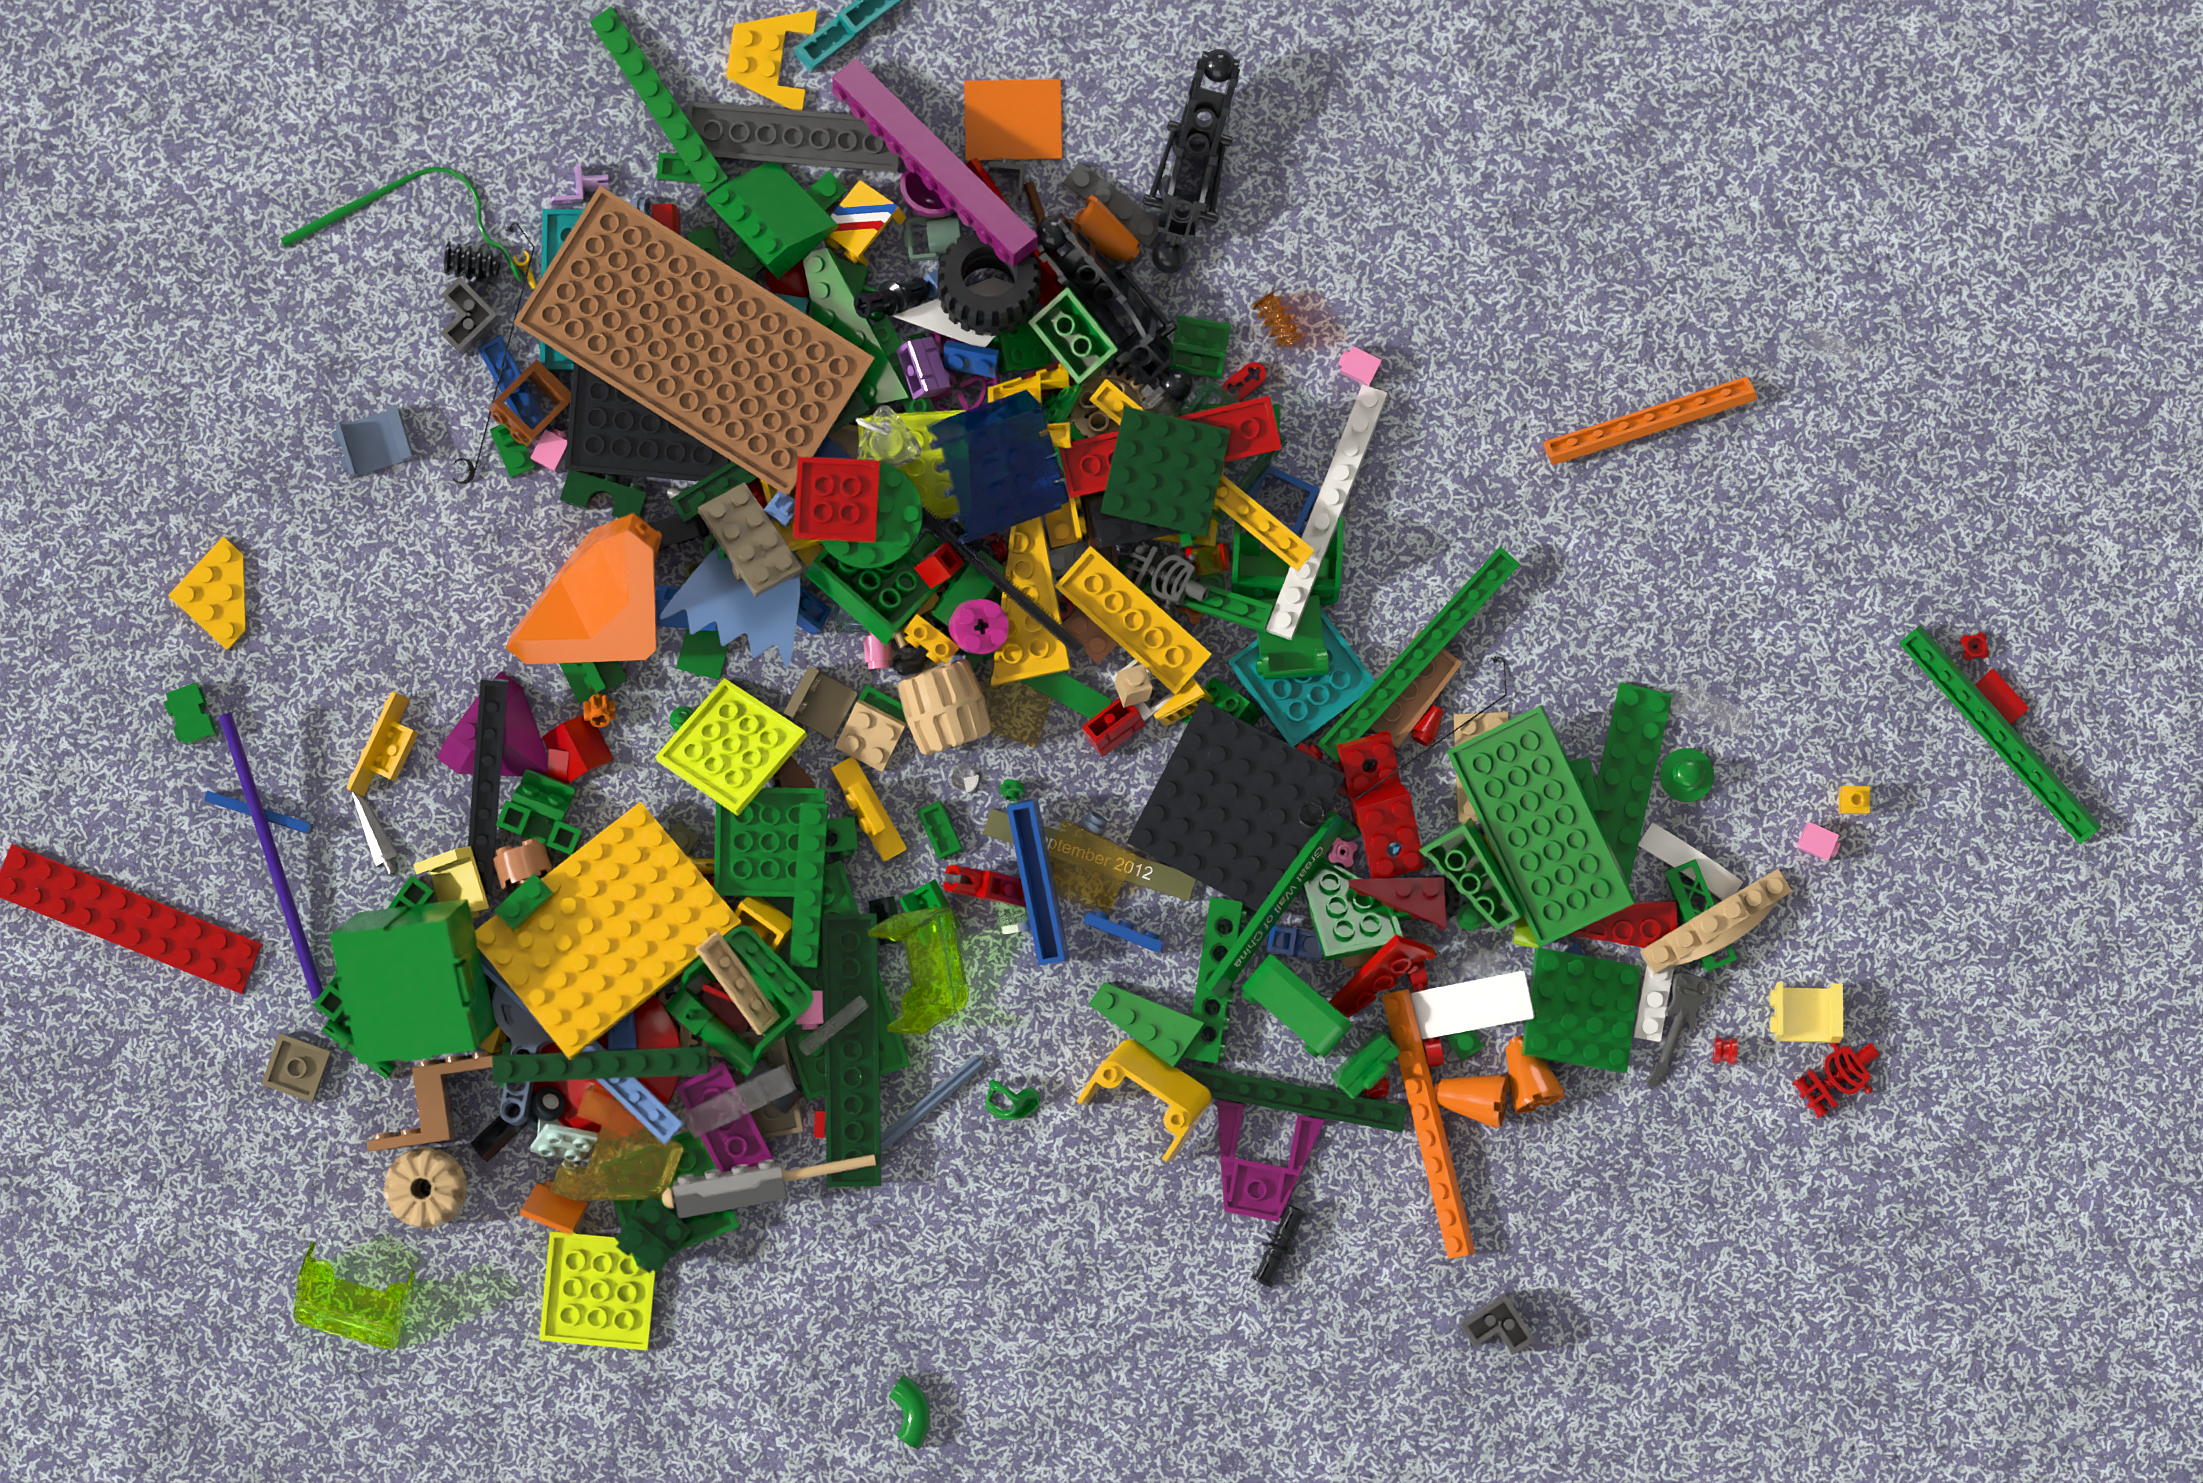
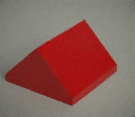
M584 714L561 723L542 736L548 750L555 749L569 752L566 784L614 760L598 727L593 726L590 720L584 721Z

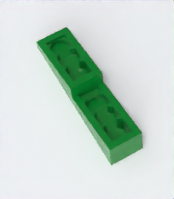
M1062 672L1020 680V682L1089 719H1092L1113 702L1110 698Z

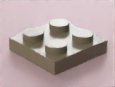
M279 1033L261 1085L314 1103L332 1051Z

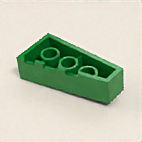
M1472 818L1428 841L1419 850L1436 865V868L1443 875L1445 874L1456 885L1455 887L1461 894L1464 893L1474 903L1473 906L1497 930L1521 918L1523 915L1500 864Z

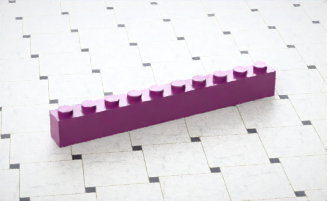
M857 58L832 76V92L837 100L840 102L844 101L850 107L852 114L857 119H862L868 125L869 130L874 136H880L886 142L890 152L894 155L898 154L904 160L906 167L911 172H916L922 178L924 185L929 190L934 189L940 195V199L946 207H952L958 213L960 220L966 226L970 225L984 244L989 243L995 249V253L1001 261H1007L1014 267L1037 249L1038 235Z

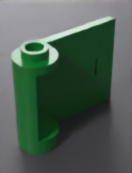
M1319 595L1309 596L1292 641L1267 631L1265 633L1257 631L1260 659H1256L1257 675H1262L1263 680L1328 675L1327 649L1324 648ZM1267 599L1258 601L1273 605V607H1275L1277 599Z

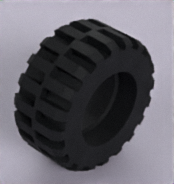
M975 230L971 231V235L968 237L963 234L957 238V244L951 243L946 248V254L942 255L939 262L937 293L943 312L949 313V320L952 323H961L962 330L967 332L970 329L975 330V335L984 336L985 332L991 333V336H998L1000 331L1005 330L1006 333L1014 331L1016 324L1022 326L1027 322V316H1032L1036 310V304L1040 297L1041 281L1038 259L1034 257L1033 251L1016 266L1012 267L1007 261H1001L996 255L995 249L989 243L984 244L977 236ZM993 268L1006 273L1015 284L1004 294L986 297L972 292L963 281L976 270Z

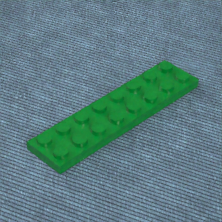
M1619 682L1596 781L1604 812L1595 814L1629 885L1673 694Z

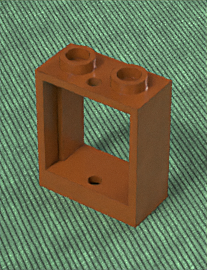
M536 359L491 404L488 410L498 424H504L511 431V436L518 443H523L528 447L569 406L571 391ZM528 378L557 405L533 430L504 404Z

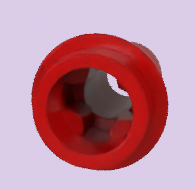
M1430 705L1426 713L1413 727L1411 738L1420 745L1430 747L1432 742H1436L1441 720L1445 712L1437 706Z

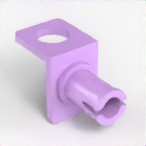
M581 163L576 164L577 195L553 196L550 203L551 205L582 203L585 192L596 191L599 186L609 191V183H607L608 174L584 176L581 173Z

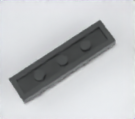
M1080 161L1064 180L1063 184L1085 201L1092 194L1095 195L1130 233L1146 247L1149 248L1160 234V232H1157V219Z

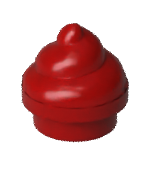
M1383 1076L1371 1089L1363 1091L1367 1093V1097L1370 1099L1385 1097L1388 1095L1390 1087L1389 1080Z

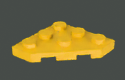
M223 536L168 596L226 650H229L247 631L244 555Z

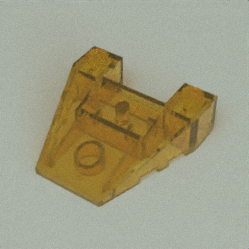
M591 1084L585 1091L577 1113L580 1117L602 1124L588 1167L584 1168L564 1160L558 1166L550 1191L575 1201L647 1199L649 1195L655 1199H662L663 1192L671 1186L684 1147L673 1138L667 1144L662 1143L608 1090Z

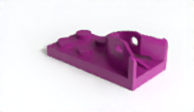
M725 1061L709 1068L710 1074L695 1075L675 1085L717 1169H720L721 1172L732 1171L731 1168L736 1165L747 1164L748 1167L759 1166L758 1163L761 1161L773 1159V1152L771 1148H768Z

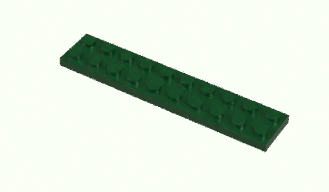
M877 913L823 914L826 1163L873 1154L876 1165L826 1174L827 1187L882 1186Z

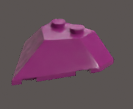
M500 671L494 679L509 680L501 776L523 777L526 769L547 776L548 757L524 689ZM479 695L451 731L436 757L458 774H473Z

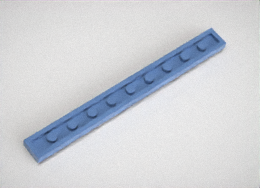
M479 950L484 973L541 1026ZM595 1040L581 1052L608 1050L598 1040ZM636 1077L596 1079L662 1143L667 1144L685 1125Z

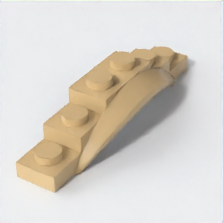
M1776 869L1642 949L1640 953L1653 974L1668 966L1684 964L1707 956L1733 943L1752 930L1769 914L1775 903L1790 894L1792 890L1779 869Z

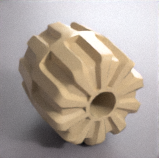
M960 659L907 677L898 683V691L905 719L922 754L939 753L951 747L960 746L965 742L979 739L991 732L992 726L985 698L967 659Z
M433 1147L414 1148L403 1153L395 1160L386 1173L387 1177L383 1188L384 1198L387 1200L393 1215L409 1226L425 1229L443 1225L458 1214L466 1201L468 1193L466 1173L455 1157L442 1149ZM426 1180L432 1186L430 1195L423 1191L422 1186Z

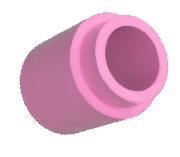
M868 631V636L863 637L865 663H868V669L890 668V661H892L891 641L885 646Z

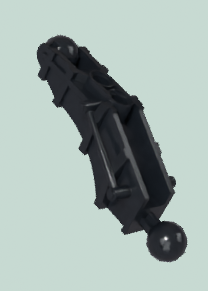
M1214 49L1210 52L1203 51L1201 58H1198L1181 122L1170 120L1167 123V131H1171L1150 194H1146L1143 197V205L1160 209L1157 232L1167 234L1165 240L1157 244L1152 251L1154 266L1164 274H1172L1180 270L1184 265L1186 254L1181 246L1182 238L1194 241L1198 219L1216 223L1219 220V213L1215 211L1226 146L1230 147L1233 141L1232 136L1222 134L1226 118L1230 115L1231 101L1234 90L1237 88L1240 73V60L1234 59L1224 49ZM1203 75L1214 83H1223L1228 80L1225 92L1221 93L1200 87ZM1204 111L1210 113L1212 117L1205 121L1199 119L1198 114ZM1197 136L1203 138L1205 142L1201 145H1194L1190 140ZM1184 146L1188 153L1193 156L1199 157L1207 153L1198 193L1175 188ZM1172 147L1174 156L1169 175L1162 177ZM1217 165L1213 189L1211 191V189L1208 187L1213 166ZM1157 191H1159L1162 198L1156 197ZM1180 203H1186L1190 208L1187 211H1179L1176 206Z
M1062 213L1057 216L1043 218L1035 230V233L1038 235L1037 249L1039 250V258L1043 262L1047 261L1057 274V280L1062 286L1066 284L1119 348V351L1114 356L1116 360L1114 363L1115 369L1121 372L1133 363L1141 372V382L1143 384H1146L1155 376L1160 380L1159 390L1165 399L1170 402H1181L1187 399L1193 388V381L1190 375L1182 369H1171L1169 367L1173 363V345L1167 336L1178 329L1177 322L1172 319L1168 321L1151 299L1125 271L1128 268L1125 260L1121 259L1113 265L1095 247V242L1091 238L1087 239L1077 228V223L1072 218L1069 220ZM1067 240H1069L1075 247L1061 256L1056 250L1063 247ZM1089 267V268H1092L1093 270H1092V271H1089V272H1086V271H1083L1082 269ZM1109 286L1110 289L1103 290L1100 287ZM1116 299L1124 306L1138 329L1130 336L1107 306V304L1113 303ZM1158 319L1164 326H1159ZM1143 347L1146 348V350L1139 351L1138 348Z

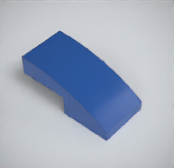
M1275 925L1270 930L1267 952L1324 960L1316 931Z

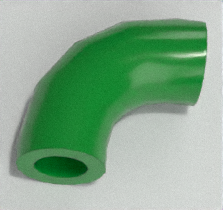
M903 1374L889 1395V1398L894 1400L903 1411V1424L896 1436L909 1446L919 1450L930 1428V1407L923 1391Z

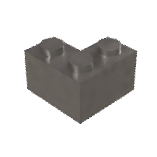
M458 277L441 294L442 298L459 315L440 334L463 356L501 319L461 277Z
M1502 1293L1458 1322L1474 1347L1498 1333L1509 1352L1514 1355L1536 1340L1505 1293Z

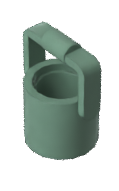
M930 217L909 218L905 222L906 232L903 233L904 247L908 250L909 259L912 262L939 259V255L946 254V248L951 243L957 244V238L961 236L958 217L939 220ZM926 224L930 253L914 255L915 239L911 225Z

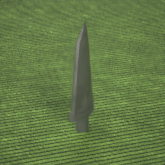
M352 792L375 867L383 864L388 875L396 873L398 870L393 859L399 856L397 849L394 848L368 802Z

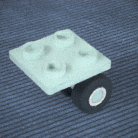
M554 1088L539 1090L531 1101L534 1112H529L527 1125L533 1130L538 1131L537 1138L530 1146V1152L538 1153L543 1157H561L570 1162L582 1161L598 1140V1133L563 1127L558 1121L566 1107L563 1095Z

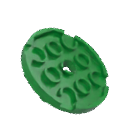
M880 461L876 543L820 541L826 550L837 560L859 569L882 568L901 559L915 544L922 527L923 509L916 487L901 470Z

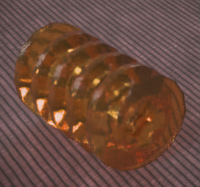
M1275 290L1252 304L1251 308L1252 310L1261 309L1257 314V319H1266L1262 327L1263 329L1272 328L1267 335L1269 338L1277 337L1273 346H1283L1280 350L1282 351L1301 340L1306 333H1296L1301 324H1291L1290 321L1294 318L1295 314H1285L1290 306L1289 304L1280 306L1279 303L1284 296H1275Z

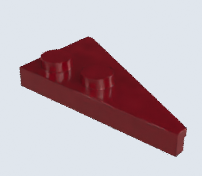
M1444 877L1349 879L1348 889L1354 890L1357 894L1364 897L1367 895L1382 901V904L1401 913H1408L1417 920L1424 919L1437 925L1438 929L1446 930Z

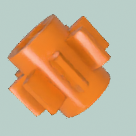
M595 694L590 697L589 702H583L584 721L590 720L593 726L605 727L610 723V719H616L615 700L609 701L606 695Z

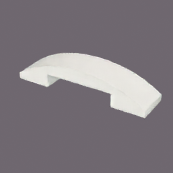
M1654 823L1650 825L1638 843L1639 847L1673 868L1696 859L1709 892L1722 901L1735 894L1743 881L1715 861ZM1692 867L1680 871V873L1695 881L1696 875Z

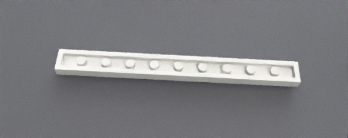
M1363 384L1361 386L1302 536V540L1313 548L1315 552L1298 572L1290 566L1266 627V631L1291 641L1294 637L1336 530L1338 518L1342 515L1388 398L1387 392Z

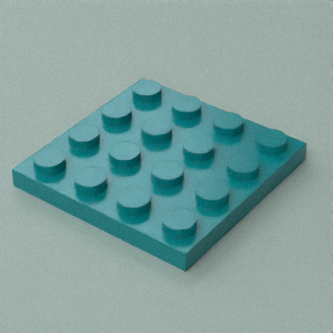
M1321 607L1324 648L1327 649L1329 663L1328 675L1263 680L1262 675H1257L1256 659H1260L1258 639L1226 662L1284 741L1293 747L1357 701L1375 682Z

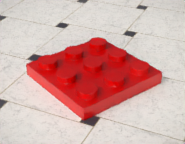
M798 457L793 538L801 540L876 543L880 460Z

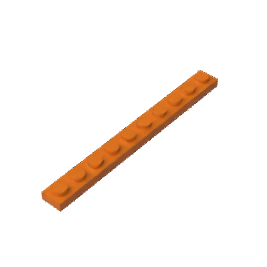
M1409 989L1384 994L1382 999L1392 1039L1399 1046L1398 1050L1400 1053L1397 1058L1448 1259L1473 1254L1475 1249Z

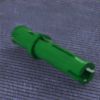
M329 1019L325 1024L326 1026L321 1029V1032H324L340 1044L339 1048L343 1051L346 1049L357 1057L352 1032L348 1031L338 1022ZM389 1061L365 1063L385 1080L396 1068V1065Z

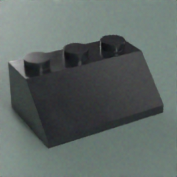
M1105 493L1085 496L1096 550L1180 533L1179 530L1100 513Z

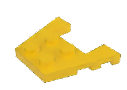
M811 10L734 24L726 78L788 109L803 110L806 90L778 86L786 32L804 35L814 34L817 11Z
M1058 364V369L1049 372L1043 369L1037 371L1036 376L1022 380L1019 377L988 387L989 434L1071 448L1070 422L1042 424V390L1070 387V374L1062 364Z

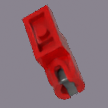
M949 865L946 868L945 881L943 882V888L946 891L990 902H1001L1027 908L1021 878L958 865Z

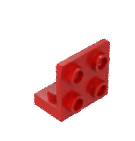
M713 981L711 985L704 984L702 989L705 991L701 999L717 1013L716 1016L732 1031L736 1033L746 1032L750 1023L722 985Z

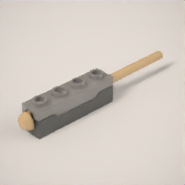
M873 1154L789 1171L782 1170L781 1162L775 1163V1160L769 1159L759 1162V1166L754 1167L741 1164L733 1166L731 1168L732 1171L721 1172L720 1169L706 1171L704 1176L694 1177V1174L681 1175L677 1177L678 1180L673 1181V1188H668L663 1192L662 1202L671 1209H674V1203H676L678 1218L784 1200L787 1199L785 1182L876 1165L875 1156Z

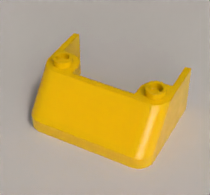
M1132 1039L1124 1040L1098 1067L1076 1102L1081 1105H1088L1100 1085L1105 1088H1115L1127 1076L1170 1105L1164 1115V1125L1167 1130L1176 1135V1138L1162 1157V1160L1173 1162L1212 1101L1211 1092L1206 1086L1179 1068L1169 1065L1140 1042Z

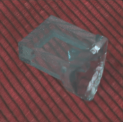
M836 602L832 603V617L836 633H868V630Z

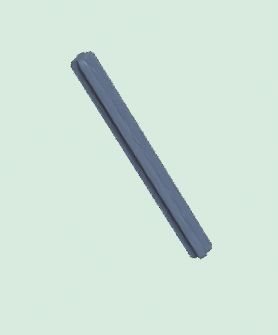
M974 1055L881 1134V1153L985 1066L983 1060L978 1055Z

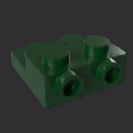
M649 1195L615 1236V1240L619 1242L616 1247L627 1256L633 1253L640 1260L637 1264L649 1274L652 1270L659 1273L692 1231V1228Z

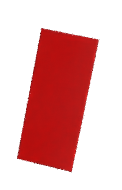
M549 749L547 777L566 784L568 751Z

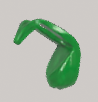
M994 1079L989 1081L990 1090L986 1096L985 1107L987 1111L1001 1120L1024 1118L1032 1114L1040 1105V1094L1033 1087H1027L1018 1094H1015L1009 1088L999 1083V1081ZM995 1091L1005 1094L1013 1103L1011 1111L1002 1110L990 1102Z

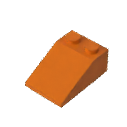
M547 1179L544 1184L537 1182L521 1208L519 1215L568 1235L578 1233L590 1202L584 1200L586 1195L574 1190H570L569 1194L559 1190L561 1185Z

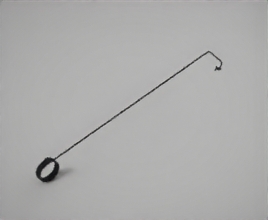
M516 222L512 223L510 227L508 226V227H507L508 229H506L505 231H510V232H512V230H514V229L512 228V226H513L514 224H516V225L519 227V229L521 230V232L524 234V236L526 237V239L530 242V244L532 245L533 249H532V253H531V256H530V261H529V265H528V268H527L526 276H525V279H524L523 287H522V290H521V294H520V298H519V303H518V306H517V310H516V314H515V317H514V321H515V319H516V317H517V313H518L520 301H521V298H522L523 290H524V287H525L527 275H528L529 268H530L531 259H532L533 252H534V249H535V246L532 244V242L530 241V239L527 237V235L524 233V231L522 230V228H521V227L519 226V224L516 223ZM513 323L512 328H511V332H510V336H509V340H508L506 352H505V355H504V359H503V363H502V366H501V370H500V374H499V378H498V382H497V386H496V390H495V393H494V397H493L492 403L495 401V397H496V393H497V389H498L500 377H501V374H502V370H503V366H504V363H505V359H506V355H507V351H508L510 339H511L512 332H513V328H514V325H515L514 323ZM489 412L475 469L473 463L468 459L459 458L454 462L466 461L469 467L466 471H470L464 481L460 482L452 478L453 481L459 484H468L475 476L491 412Z
M1496 656L1491 658L1493 663H1497V659H1502L1504 696L1324 820V810L1318 803H1305L1298 812L1300 824L1308 829L1317 828L1507 695L1505 660L1502 657L1496 658ZM1309 804H1315L1321 809L1322 819L1321 821L1318 819L1319 823L1314 826L1305 824L1300 815L1301 810Z

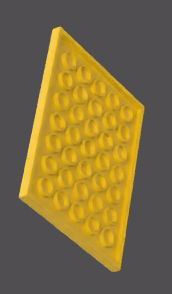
M640 801L540 879L554 895L514 932L496 914L475 930L477 947L569 1060H571L698 960L701 956L695 949L714 932H719L722 937H725L735 927L741 926L742 922Z

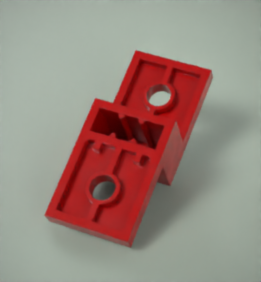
M1389 731L1336 745L1342 772L1346 774L1344 783L1349 803L1398 769ZM1366 759H1375V765L1372 769L1363 770L1362 765ZM1398 771L1349 805L1352 820L1361 829L1371 879H1387L1425 868L1423 854L1419 851L1421 843L1411 796L1401 784ZM1399 843V850L1395 854H1387V848L1390 844Z

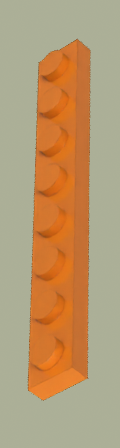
M1745 376L1544 441L1543 446L1553 466L1711 414H1716L1723 410L1744 405L1757 400L1756 392L1749 378Z

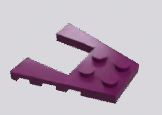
M1217 1100L1224 1212L1278 1222L1323 1126L1324 1120L1297 1115L1288 1167L1284 1168L1234 1158L1244 1104Z

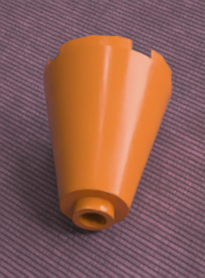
M1092 194L1084 202L1087 208H1083L1081 211L1078 210L1073 218L1077 223V228L1087 239L1091 238L1095 242V247L1105 257L1115 261L1123 259L1126 262L1128 260L1132 262L1140 251V248L1137 247L1139 241Z
M1523 1035L1510 1039L1509 1045L1505 1047L1512 1107L1516 1114L1536 1111L1535 1107L1544 1104L1547 1107L1565 1097L1563 1087L1544 1059L1521 1055Z
M1508 1075L1443 1078L1439 1084L1435 1083L1434 1091L1438 1106L1493 1128L1502 1127L1508 1102L1505 1103L1506 1092L1509 1093Z

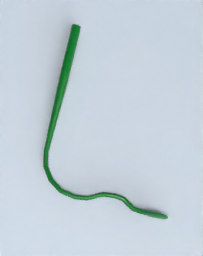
M430 167L411 173L280 238L286 248L348 216L418 176L431 172L448 173L462 180L472 192L476 202V222L481 235L488 244L501 250L519 282H522V276L509 252L503 245L493 241L486 233L482 223V203L477 190L465 176L450 168Z

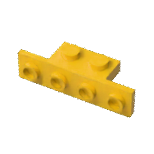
M392 691L389 698L385 701L384 709L373 727L368 743L361 752V757L354 772L350 775L349 783L346 787L348 790L364 797L375 773L396 782L419 734L399 724L410 701L409 698Z
M850 757L830 768L845 795L848 806L854 810L859 819L860 827L869 836L882 861L886 862L907 849L906 845L854 757Z

